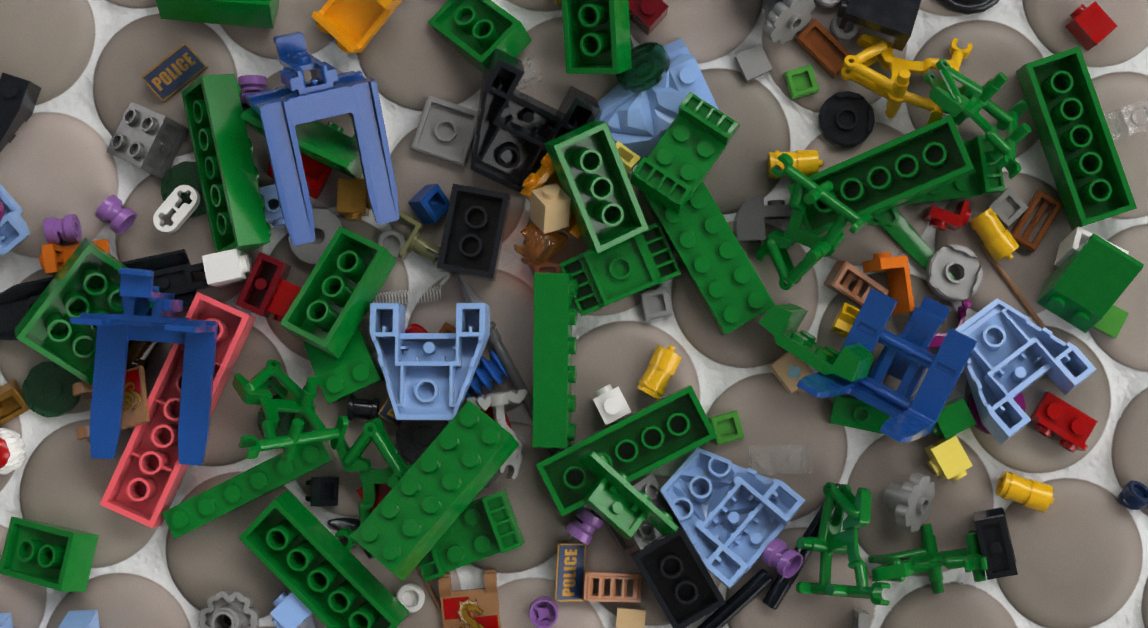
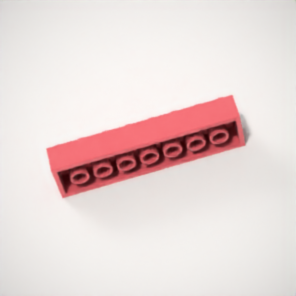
M197 292L185 318L218 321L211 419L257 317L209 295ZM173 343L147 400L150 422L135 426L99 504L150 528L162 526L164 522L162 512L170 509L189 465L179 463L178 425L185 344Z

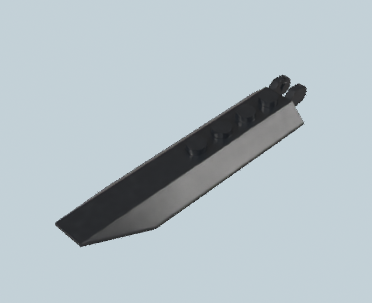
M185 249L121 262L128 268L152 270L154 272L153 286H159L161 293H174L176 300H183V308L191 306L197 290L214 287L208 285L206 279L195 282L193 273L205 272L203 263L191 265ZM55 276L16 284L0 293V340H18L15 336V327Z

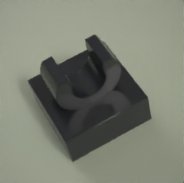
M311 477V480L306 481V485H311V496H305V500L310 502V506H338L339 477Z

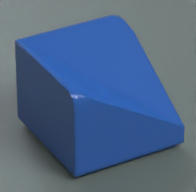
M438 184L425 185L408 202L423 224L436 223L448 211L449 200Z

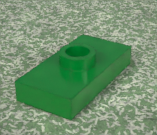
M834 396L829 423L884 434L880 432V429L890 416L861 400Z

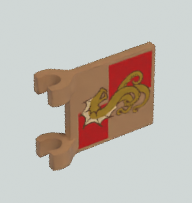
M140 365L126 370L121 430L150 422L144 366ZM83 381L72 385L73 396L83 394L84 399L92 398L93 383L89 385ZM90 425L76 428L77 440L87 439V442H90Z
M496 569L484 570L485 588L453 591L450 573H445L444 576L438 578L443 628H501Z

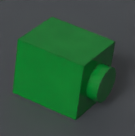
M955 398L945 404L931 432L933 436H938L939 439H948L976 425L964 398Z

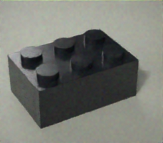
M453 183L437 263L439 271L495 281L511 201L510 194Z
M679 524L677 525L679 528L675 533L662 535L642 550L631 554L673 628H685L726 604L684 529Z

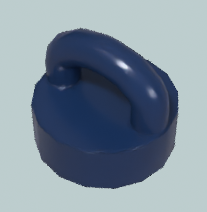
M1130 481L1119 493L1118 500L1120 504L1131 510L1144 509L1148 506V488L1141 482Z

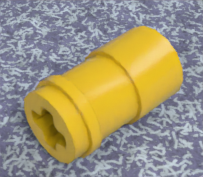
M774 150V152H768L767 156L768 177L779 179L780 177L773 175L770 170L775 165L784 169V164L777 159L783 153L790 155L794 162L792 166L807 177L818 173L819 167H823V160H819L818 150H796L794 152Z
M989 207L971 219L969 223L972 230H975L981 238L984 247L995 262L1004 257L1008 261L1014 257L1011 253L1019 247V244L1009 230L1003 226L996 216L997 213Z
M657 345L643 377L638 381L639 384L636 389L660 400L661 396L665 393L664 390L671 376H674L682 360L681 356L674 353L676 349L674 346L669 345L668 349Z
M1006 471L1002 472L998 479L996 495L1001 496L1002 499L1021 503L1022 506L1042 513L1054 502L1053 486L1033 479L1029 480L1016 475V473Z

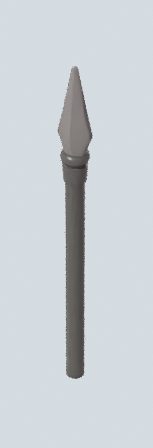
M459 275L458 278L466 302L484 303L464 277ZM490 314V336L487 342L492 346L515 390L526 389L528 391L522 403L533 421V398L502 343V338L497 328L495 329L496 324L492 321ZM547 448L550 455L561 451L560 448Z

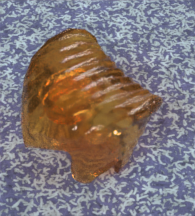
M531 222L520 232L526 238L523 241L524 245L519 247L514 244V249L524 257L520 260L523 264L537 266L557 254L567 244L568 237L566 234L558 231L543 234Z

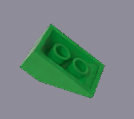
M448 0L428 21V24L482 73L496 48L516 58L532 41L522 23L491 0Z
M1093 233L1045 280L1037 304L1086 333L1103 318L1142 270L1144 264Z
M360 324L339 359L303 341L313 371L319 380L318 383L328 404H334L385 380Z
M11 516L0 562V574L58 591L86 592L99 535Z

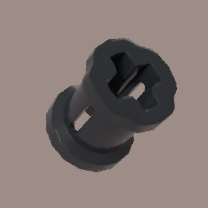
M350 395L347 412L348 421H353L354 418L366 420L378 418L380 398L367 400L357 399L355 395Z

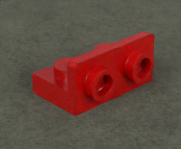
M1050 392L1044 393L1030 416V422L1036 425L1035 431L1048 438L1051 435L1060 440L1059 445L1073 453L1075 450L1086 451L1088 445L1085 442L1098 422Z

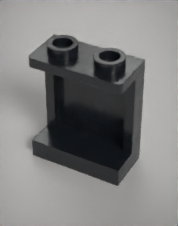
M842 0L837 16L841 17L838 28L844 30L847 22H852L895 37L892 48L903 51L911 37L921 0Z
M999 507L974 512V524L981 554L986 556L988 569L985 570L987 579L1018 575L1016 558L1004 509Z

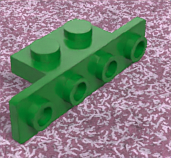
M591 451L581 456L579 461L599 478V481L590 491L584 502L625 539L632 538L644 519L664 536L677 531L679 527L673 522V518L667 512L659 510L652 504L651 498L646 493L634 488L626 475L616 472L602 454Z

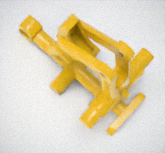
M867 34L861 35L857 40V45L865 50L856 55L845 57L844 67L840 73L841 78L845 81L852 80L887 99L885 115L888 118H894L900 110L901 104L905 102L931 111L926 125L942 119L944 112L940 106L929 98L907 91L911 73L925 74L930 69L938 70L936 63L940 59L929 57L924 61H911L894 57L891 42ZM954 38L949 48V54L952 57L950 60H944L949 63L950 67L959 72L962 60L969 57L973 45L968 43L966 49H960L956 45L958 39ZM879 61L882 69L891 70V79L869 68V66Z

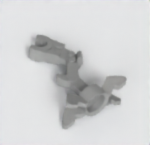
M510 389L507 392L489 393L478 398L468 397L464 400L465 403L468 401L472 402L483 411L493 406L494 421L512 434L518 442V448L496 472L503 473L505 467L508 466L509 471L506 476L508 479H515L518 476L523 458L521 455L522 444L527 443V441L521 434L515 433L507 425L504 405L512 404V402L520 404L528 393L526 389Z

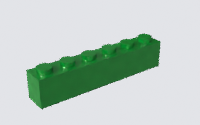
M534 273L532 447L568 448L571 445V441L576 439V424H571V412L576 411V395H572V383H576L577 369L576 366H572V354L577 352V338L572 337V325L577 324V308H572L573 296H577L578 284L577 279H573V273Z
M322 441L297 445L293 460L290 462L282 460V453L162 512L174 539L184 536L336 460L329 442Z

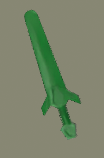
M895 206L874 215L867 225L881 226L926 271V264L934 252L901 215L898 207ZM948 270L949 276H950L953 280H957V279L952 275V273Z

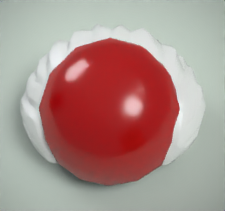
M0 428L1 475H6L18 469L23 460H25L24 454L26 451L23 439L20 438V434L7 428Z

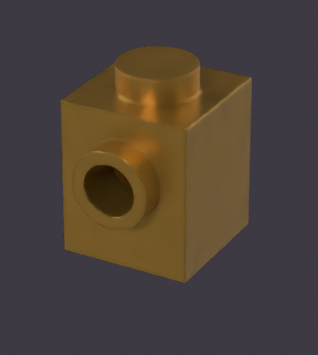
M338 178L337 213L344 216V220L361 221L362 216H369L371 206L364 179Z

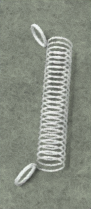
M450 274L447 275V276L441 281V283L439 284V285H440V290H439L440 300H441V286L450 278V276H451ZM437 286V291H436L437 301H438V289H439L438 286ZM426 287L424 288V291H423L424 301H425V290H426ZM421 288V292H420L421 302H422V290H423V288ZM432 288L433 296H434V301H435L434 288ZM410 289L408 290V292H407V290H405V293H404V296H405V304H406V305H407V303H406V292H407V295H408V302H409V291H410Z

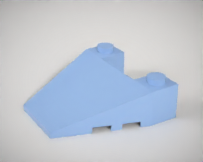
M996 298L955 330L978 341L964 370L981 423L996 441L1002 445L1031 421L1028 415L1014 401V397L1044 374H1047L1066 395L1087 379L1096 368L1075 345L1070 342L1065 343L1052 335V331L1045 327L1042 329L1029 321V317Z
M370 303L369 332L377 351L380 368H382L386 380V387L396 420H452L462 406L489 339L490 306L486 303H456V333H405V306L399 303Z

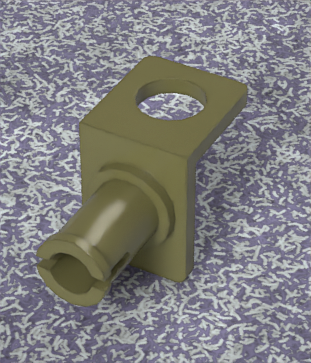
M399 211V218L415 226L398 256L405 260L408 254L413 251L434 264L438 258L428 251L430 250L439 255L440 247L421 237V232L424 229L422 224Z

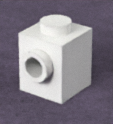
M611 384L595 391L597 397L592 400L605 425L631 413L619 386L612 388Z

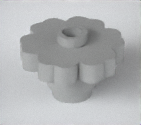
M764 0L763 9L768 20L764 26L765 35L772 42L778 41L780 44L792 40L796 33L801 32L811 20L812 15L810 13L816 6L814 0Z
M916 473L910 476L909 482L889 484L884 494V503L891 510L895 511L896 523L900 524L901 529L909 532L918 531L921 523L927 521L932 510L931 501L935 495L934 482L930 481V476Z
M222 590L208 598V607L203 608L199 613V627L258 628L259 611L251 608L252 598L245 595L242 591L237 590L230 594L227 590ZM226 615L231 619L232 623L226 620Z

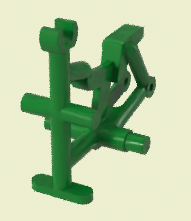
M940 59L936 63V67L944 80L930 71L923 75L925 82L932 88L929 92L930 99L940 106L945 114L952 115L956 125H960L966 118H971L985 132L986 140L995 147L990 152V156L998 161L996 163L997 169L1001 170L1005 167L1009 172V178L1012 179L1021 171L1020 164L1015 161L1016 144L1032 131L1031 127L1026 123H1022L1018 127V118L1028 110V102L1026 100H1019L1006 112L990 100L1001 89L1000 87L1008 81V77L1003 72H999L993 79L980 86L950 67L947 61ZM954 80L963 84V86L958 88ZM981 108L997 119V127L991 126L979 114ZM997 128L1005 130V139L997 133Z
M783 153L777 159L784 164V169L775 165L770 171L777 177L786 175L794 181L789 199V206L792 208L791 219L784 233L774 230L766 237V240L756 254V258L761 262L769 253L780 278V288L789 290L794 284L800 282L802 277L821 258L831 256L835 252L836 247L844 240L842 230L848 222L852 224L849 231L856 234L870 222L873 216L867 213L861 217L829 193L833 190L831 181H824L818 185L793 167L792 157ZM804 189L808 192L803 197L806 204L810 205L820 200L838 214V217L825 236H819L801 228L806 210L805 204L801 201ZM795 242L811 248L806 253V257L794 267L787 249L793 246Z
M268 360L265 368L250 381L241 373H235L232 385L245 404L261 405L266 420L262 422L264 439H256L253 435H243L240 438L239 448L247 447L246 459L257 458L260 451L284 448L281 458L286 462H290L293 460L297 445L331 440L330 445L333 450L341 448L349 424L347 416H339L335 428L327 429L315 412L314 400L319 382L316 377H308L306 385L301 389L280 368L281 364L276 360ZM270 387L282 399H272L273 394L267 388ZM278 412L295 413L288 435H276L275 430L279 424ZM307 422L314 431L303 432Z
M374 418L364 424L363 431L351 448L344 438L341 448L337 449L344 471H358L363 487V502L358 507L360 525L371 514L370 509L376 504L375 484L387 483L390 488H393L413 465L412 463L405 464L386 433L384 422L380 418ZM371 441L374 442L389 468L372 469L371 461L361 457ZM342 528L335 533V537L344 535L348 538V544H344L348 550L356 544V541L351 537L356 530L352 531L350 528Z
M825 483L823 487L825 500L818 536L799 537L796 541L799 549L820 552L819 583L798 582L796 584V591L803 594L871 599L874 605H889L890 601L882 598V590L890 588V584L874 582L869 587L866 564L860 559L858 549V529L870 524V490L859 487L855 497L851 492V487L847 484H841L837 488L835 483ZM834 500H835L836 505H835L834 516H833L832 522L830 523L831 515H832V510H833V505H834ZM845 511L848 514V516L846 517V519L843 520V515ZM842 521H843V528H842V530H845V531L840 532V531H841V526H842ZM833 553H847L848 567L855 571L856 586L831 584Z
M931 523L922 524L920 527L923 548L868 557L869 563L888 564L871 570L872 582L889 581L900 583L905 580V577L912 574L927 572L933 594L944 592L941 566H945L947 569L965 568L966 573L972 571L974 582L985 581L984 570L988 569L986 556L981 554L976 530H970L965 534L967 548L938 552ZM905 557H908V558H909L908 560H904V561H902V560L900 559V558H905Z

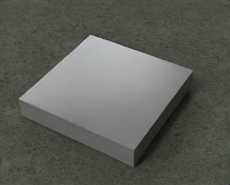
M428 95L410 149L465 167L475 136L478 111Z

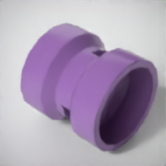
M244 75L238 77V84L241 88L240 101L242 108H251L244 101L243 95L263 91L267 87V78L265 76Z
M111 195L101 203L96 210L95 216L102 222L110 223V229L119 235L132 225L137 214L131 208H124L122 201L117 196Z
M65 215L62 219L56 217L45 218L44 234L47 243L60 245L63 241L70 243L80 242L82 231L77 215Z
M582 506L577 510L575 520L569 522L565 530L581 542L589 545L593 539V532L601 527L604 520Z
M777 538L767 545L762 554V560L771 568L776 567L777 572L784 578H790L801 567L803 556L794 549H788V544Z
M548 596L536 598L529 610L531 622L538 628L551 627L558 618L556 602Z

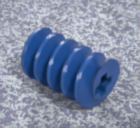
M492 350L489 351V361L481 356L480 365L476 368L465 398L473 397V391L478 396L483 395L482 386L492 391L493 381L500 386L503 385V375L509 379L501 361Z

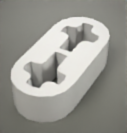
M181 185L175 188L153 216L154 226L167 234L178 231L199 206L200 195L198 191L189 185ZM191 192L190 199L192 202L190 204L183 203L180 208H177L182 202L180 195ZM176 211L171 217V220L174 222L173 225H165L163 227L164 220L162 216L164 214L170 216Z

